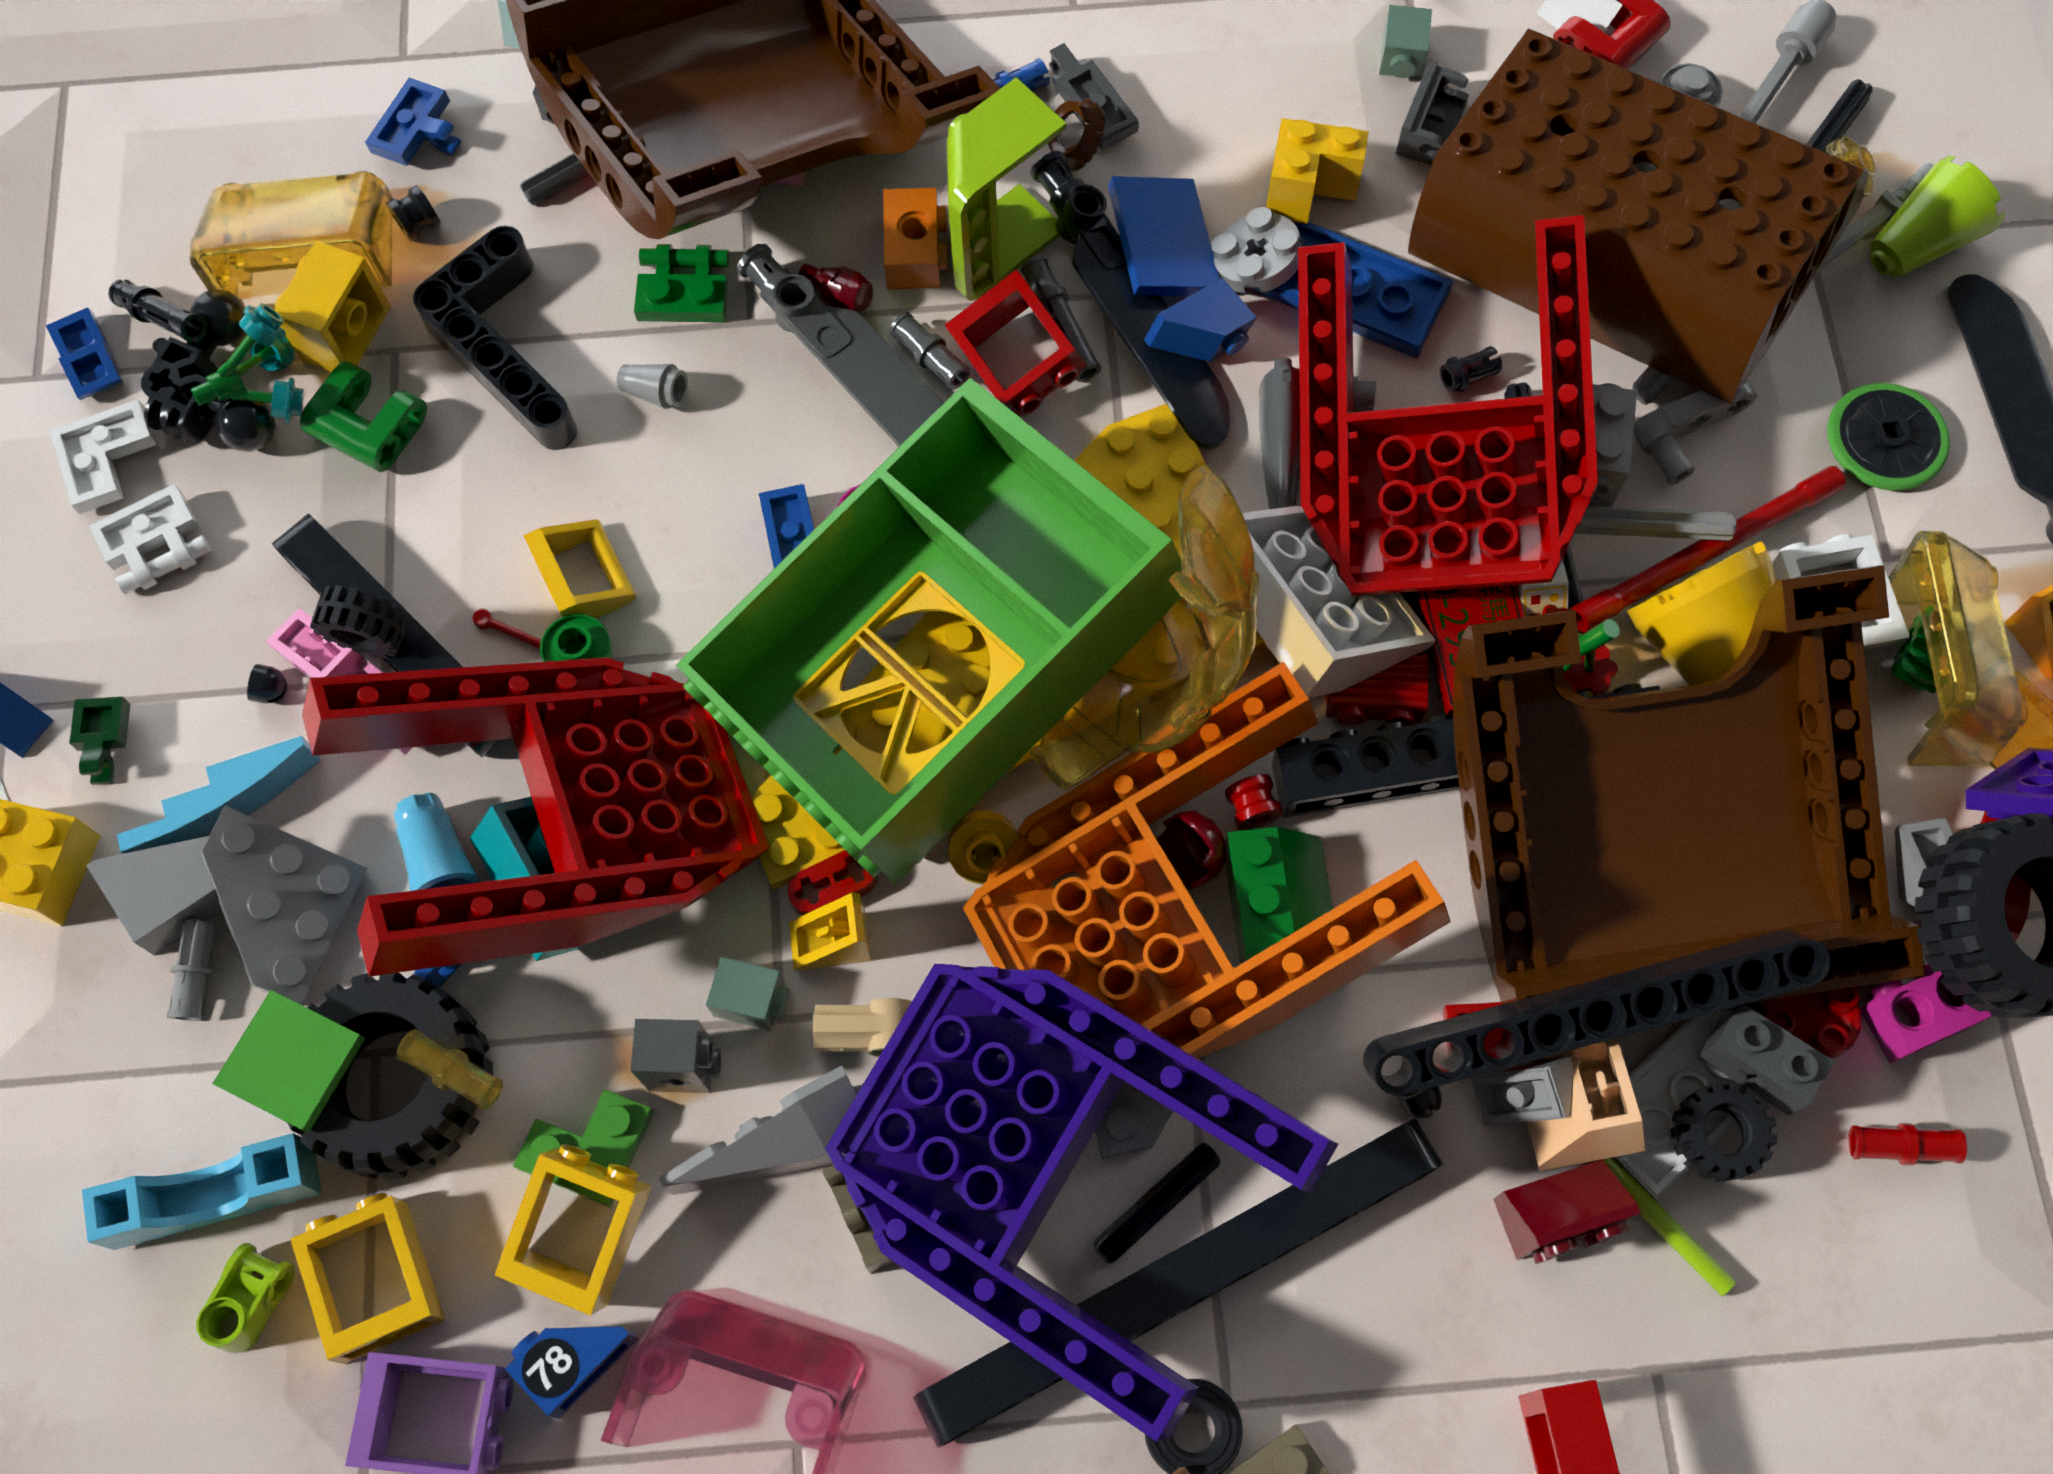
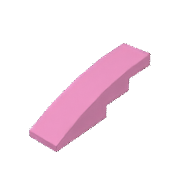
M300 608L266 641L272 649L309 679L313 677L384 673L364 659L359 653L353 652L352 649L337 646V643L328 642L323 639V636L314 633V629L310 628L312 617ZM413 747L397 749L406 755Z

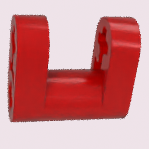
M1616 0L1623 6L1610 23L1616 29L1610 35H1607L1586 19L1573 16L1555 31L1553 38L1629 70L1669 31L1671 21L1666 10L1653 0Z

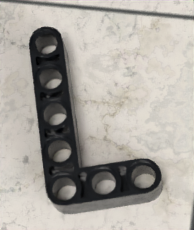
M498 226L487 232L424 280L414 291L413 303L429 333L542 446L551 450L564 449L575 440L577 435V426L566 401L480 316L524 282L533 270V261L520 232L511 226ZM524 390H529L528 392L522 395H518L520 392ZM559 418L557 421L551 424H546V422L551 419Z

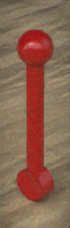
M479 609L473 614L472 620L477 628L482 630L493 628L540 649L541 639L493 619L488 610Z

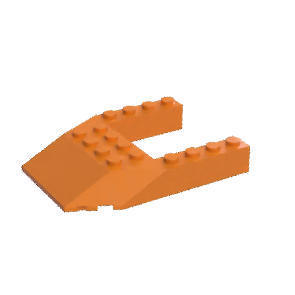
M1284 662L1027 816L1016 831L1019 839H1016L1006 853L1005 860L1001 857L997 858L988 871V878L984 885L974 891L963 907L994 967L1016 970H1049L1196 1058H1201L1271 1030L1447 925L1451 920L1444 900L1418 861L1414 860L1234 968L1149 825L1318 724L1309 698ZM1069 872H1079L1078 878L1069 877L1060 881L1055 888L1050 886L1053 880Z

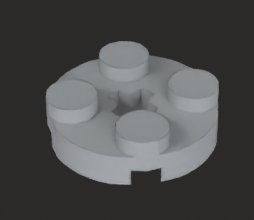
M1258 207L1251 210L1247 217L1236 221L1222 234L1216 236L1211 244L1214 264L1220 279L1223 278L1234 291L1246 293L1245 288L1259 287L1260 292L1270 291L1287 282L1298 270V247H1303L1296 225L1285 216L1272 214V211L1267 207ZM1258 249H1265V253L1261 256L1258 254L1250 256L1252 252Z

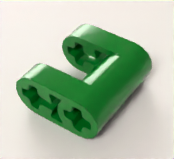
M344 361L333 369L305 406L300 417L301 431L378 472H384L394 464L420 429L427 413L426 402L405 390H399L388 399L371 422L355 414L370 391L371 374L349 361Z

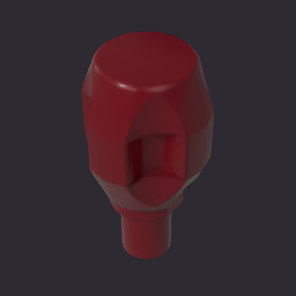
M805 263L799 270V275L809 279L814 289L819 292L831 307L862 312L872 301L873 286L860 272L845 266L822 267L819 269Z

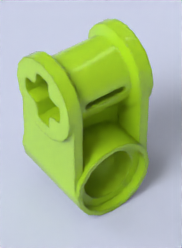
M250 1243L240 1245L228 1259L221 1278L206 1304L199 1312L196 1320V1331L200 1339L207 1345L234 1354L245 1352L253 1347L259 1340L276 1306L284 1298L293 1282L295 1275L294 1264L288 1261L277 1263L258 1254L257 1248ZM258 1272L264 1275V1278L260 1280L254 1277L253 1273ZM237 1313L238 1325L232 1335L223 1338L221 1335L223 1321L229 1315Z

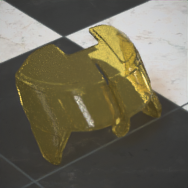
M1209 465L1190 472L1179 496L1178 512L1182 571L1175 573L1169 579V582L1182 598L1040 739V746L1036 745L1029 751V754L1039 765L1046 777L1061 788L1068 790L1126 751L1162 752L1183 742L1210 717L1212 708L1218 706L1226 699L1250 662L1256 642L1260 575L1255 571L1254 552L1244 516L1226 481L1220 475H1217ZM1203 623H1205V626H1206V629H1207V632H1208V635H1209V638H1210V641H1211V644H1212V648H1211L1210 642H1209V640H1208V637H1207V634H1206V631H1205V628H1204Z

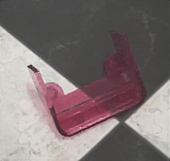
M685 1290L672 1295L665 1302L631 1355L601 1441L628 1447L647 1394L664 1395L674 1390L682 1381L689 1360L693 1359L792 1392L785 1414V1424L790 1436L797 1443L819 1451L812 1474H834L866 1375V1361L860 1349L850 1341L703 1293Z

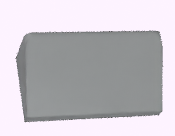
M1571 1055L1537 1059L1470 1077L1485 1125L1562 1119L1571 1116L1573 1075Z

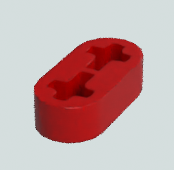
M843 850L794 875L788 884L787 893L789 901L796 913L803 916L850 893H860L861 897L867 895L876 886L879 874L873 878L864 870V879L861 882L856 883L852 877H847L836 883V880L848 874L847 866L850 863L856 862L859 868H863L846 850ZM807 884H811L814 889H820L831 884V886L818 892L819 901L815 904H810L807 898L798 900L804 895L802 887Z

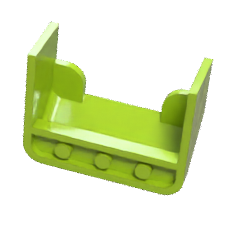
M1017 77L969 113L956 117L948 129V208L955 287L970 301L979 299L1013 271L1019 269L1026 261L1033 258L1060 237L1056 229L1057 218L1020 184L997 200L996 182L1065 131L1067 124Z

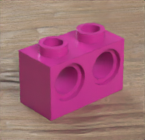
M1929 963L1924 965L1925 976H1920L1908 984L1903 985L1901 980L1885 982L1870 990L1874 999L1860 1008L1864 1020L1890 1064L1978 1025L1993 1016L1988 1011L1979 1012L1966 1005L1962 1000L1964 995H1953L1954 1006L1946 1003L1940 994V987L1946 988L1941 982L1944 975L1941 971L1933 972ZM1896 1006L1901 1007L1908 1013L1911 1020L1910 1027L1904 1025L1897 1018Z

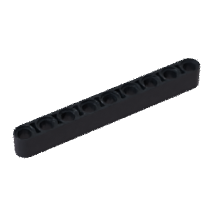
M1779 930L1382 1036L1373 1040L1366 1047L1363 1055V1066L1367 1074L1385 1093L1393 1096L1406 1095L1813 986L1821 982L1827 975L1830 968V955L1827 948L1816 940L1792 930ZM1801 947L1802 958L1796 966L1791 968V955L1796 949ZM1752 960L1753 969L1747 979L1740 982L1739 972L1741 967L1746 962ZM1702 974L1703 983L1701 988L1696 993L1689 995L1688 986L1690 981L1695 976ZM1652 987L1653 997L1650 1003L1643 1008H1638L1637 1000L1643 990ZM1602 1001L1603 1010L1601 1015L1596 1020L1587 1022L1586 1014L1588 1008L1593 1003ZM1552 1014L1553 1024L1548 1032L1536 1035L1535 1027L1537 1022L1542 1017ZM1496 1028H1502L1503 1037L1501 1042L1493 1048L1485 1049L1484 1040L1486 1035ZM1444 1042H1452L1453 1049L1451 1055L1442 1062H1433V1053L1438 1045ZM1402 1056L1401 1068L1396 1073L1388 1076L1381 1075L1383 1063L1388 1058Z

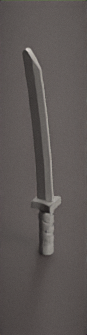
M1925 163L1908 180L1902 183L1900 187L1894 190L1892 194L1889 190L1882 193L1872 209L1845 229L1820 268L1858 243L1886 220L1889 221L1934 165Z

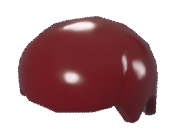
M1197 810L1180 812L1166 819L1163 825L1167 827L1157 837V840L1187 890L1198 888L1217 877L1224 866L1227 854L1224 836L1216 823Z

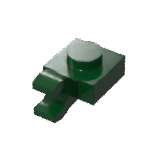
M123 696L75 699L69 744L77 751H82L79 761V773L81 775H91L90 783L92 785L112 784L114 763L111 749L126 747L131 704Z

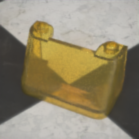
M366 171L345 175L246 184L227 183L211 192L190 243L189 261L208 291L212 289L228 290L238 297L239 283L241 282L243 287L252 286L254 272L297 269L300 260L309 253L317 240L364 257L380 287L392 286L393 217L386 206V202L393 199L382 179Z

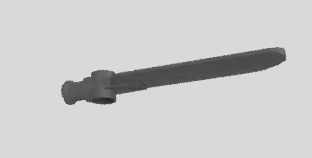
M756 244L743 254L737 264V271L742 277H749L761 290L760 296L775 312L778 325L785 331L795 334L898 447L944 404L861 314L855 310L824 306L814 295V287L810 280L803 275L795 274L789 268L783 269L772 257V250L767 244ZM793 301L802 302V304L797 306L787 305Z

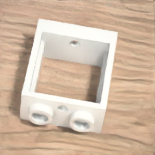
M1842 534L1827 540L1825 543L1807 546L1805 542L1794 543L1782 548L1772 562L1777 580L1801 577V571L1850 562L1853 569L1883 565L1872 534L1855 538L1851 534ZM1886 570L1885 579L1889 618L1872 620L1874 626L1862 628L1865 661L1893 656L1910 638Z

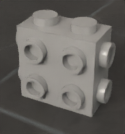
M1611 383L1593 384L1598 487L1588 506L1612 507L1630 474L1637 390L1624 389Z

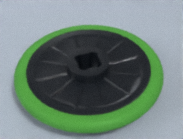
M1872 383L1857 387L1845 394L1835 404L1829 416L1827 435L1835 458L1850 475L1872 487L1897 491L1921 486L1934 478L1947 460L1950 449V437L1945 420L1928 399L1907 387L1891 383ZM1886 433L1892 436L1891 439L1885 437Z

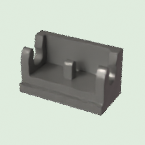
M1429 60L1403 123L1395 154L1432 166L1436 153L1458 125L1469 94L1459 89L1450 88L1447 84L1466 88L1469 79L1459 72L1437 66V62Z

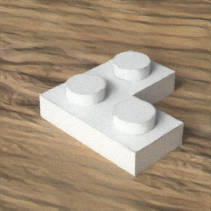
M139 399L49 431L71 506L79 514L123 499L124 496L113 460L157 445L152 428L148 427L145 422V407Z

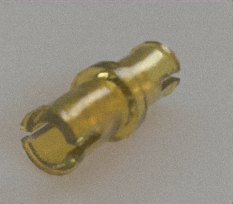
M417 1029L407 1033L398 1046L396 1052L398 1054L397 1059L410 1064L430 1076L432 1084L443 1091L451 1089L477 1104L482 1110L489 1109L497 1101L503 1090V1080L492 1076L469 1062L466 1053L457 1048L449 1050L423 1035Z

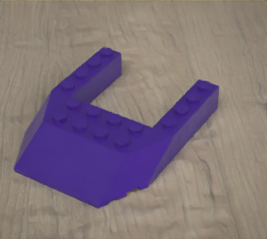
M934 963L825 1147V1150L836 1170L840 1171L847 1182V1190L856 1207L861 1208L875 1233L873 1238L883 1255L1154 1441L1158 1442L1169 1438L1175 1431L1199 1387L1018 1267L1020 1259L1124 1081L1303 1191L1312 1192L1339 1144L1049 970H1016L986 966L965 967Z

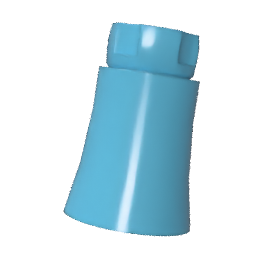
M414 794L397 803V809L394 811V818L398 826L396 833L403 851L410 891L480 882L459 842L450 815L445 812L443 803L437 794Z

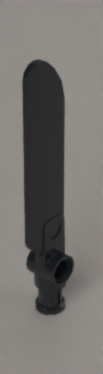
M1052 151L1044 155L1033 165L1030 175L1034 181L1043 185L1050 196L1049 204L1058 216L1056 220L1058 234L1067 242L1075 244L1072 257L1074 269L1190 439L1196 442L1197 446L1205 449H1213L1220 446L1228 434L1230 414L1228 400L1216 375L1204 360L1152 348L1146 344L1144 339L1157 315L1169 307L1161 296L1134 295L1120 236L1104 213L1107 208V200L1104 194L1094 186L1085 184L1082 179H1075L1066 166V157L1060 151Z
M1977 274L1960 276L1948 288V296L2014 480L2019 488L2047 506L2051 519L2046 526V535L2053 544V389L2027 320L2012 297L1995 283Z

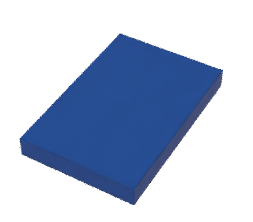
M1112 176L1108 189L1134 295L1191 296L1220 279L1214 264V255L1194 179Z

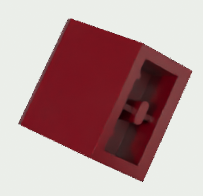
M1603 1159L1503 1191L1493 1199L1516 1260L1532 1255L1535 1264L1565 1255V1252L1578 1248L1576 1240L1582 1239L1585 1248L1612 1240L1615 1236L1629 1231L1626 1221L1641 1214L1637 1202Z

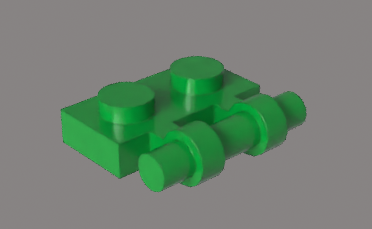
M657 244L656 248L639 249L640 266H656V273L638 274L634 304V314L637 321L725 323L728 281L726 275H712V268L729 267V250L712 249L711 245H696V249H673L672 244ZM673 266L696 267L695 274H673Z

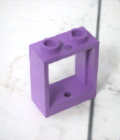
M368 1352L345 1466L413 1474H491V1470L496 1471L502 1458L503 1437L498 1436L501 1414L507 1413L511 1406L514 1389L513 1380L508 1379L509 1373L504 1367L497 1365ZM402 1372L485 1381L470 1465L386 1456Z

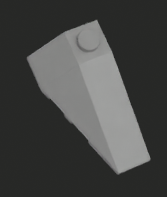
M840 1066L779 1100L783 1107L782 1112L774 1117L766 1116L760 1119L753 1117L740 1125V1130L734 1135L736 1141L727 1146L725 1142L721 1141L709 1145L659 1177L662 1186L670 1194L675 1195L833 1165L825 1147L857 1095L843 1067Z

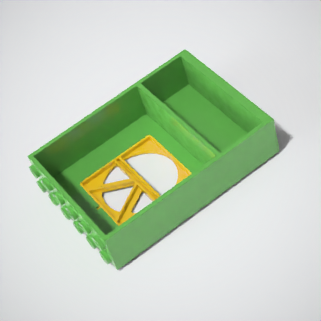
M969 378L695 645L676 666L689 678L683 685L684 689L873 878L882 871L896 884L1193 585L1170 537L973 379ZM926 611L948 612L961 616L971 622L983 635L990 654L989 682L978 708L967 717L877 635L876 632L902 617ZM860 648H864L892 674L847 691H841L848 667ZM904 691L884 753L871 751L854 740L844 724L842 718L843 711ZM923 703L953 733L945 741L932 748L908 754L906 752L921 704Z

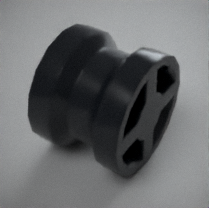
M417 185L408 189L407 196L400 200L393 198L386 202L389 212L410 242L419 237V232L426 227L435 228L441 224L434 208Z

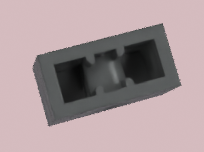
M1745 1004L1735 1006L1722 1015L1698 1055L1699 1059L1744 1088H1750L1757 1093L1758 1097L1788 1116L1811 1104L1835 1062Z
M635 1019L630 1071L649 1092L710 1093L711 1078H719L721 1050L719 1047H714L712 1036L708 1035L699 1020Z

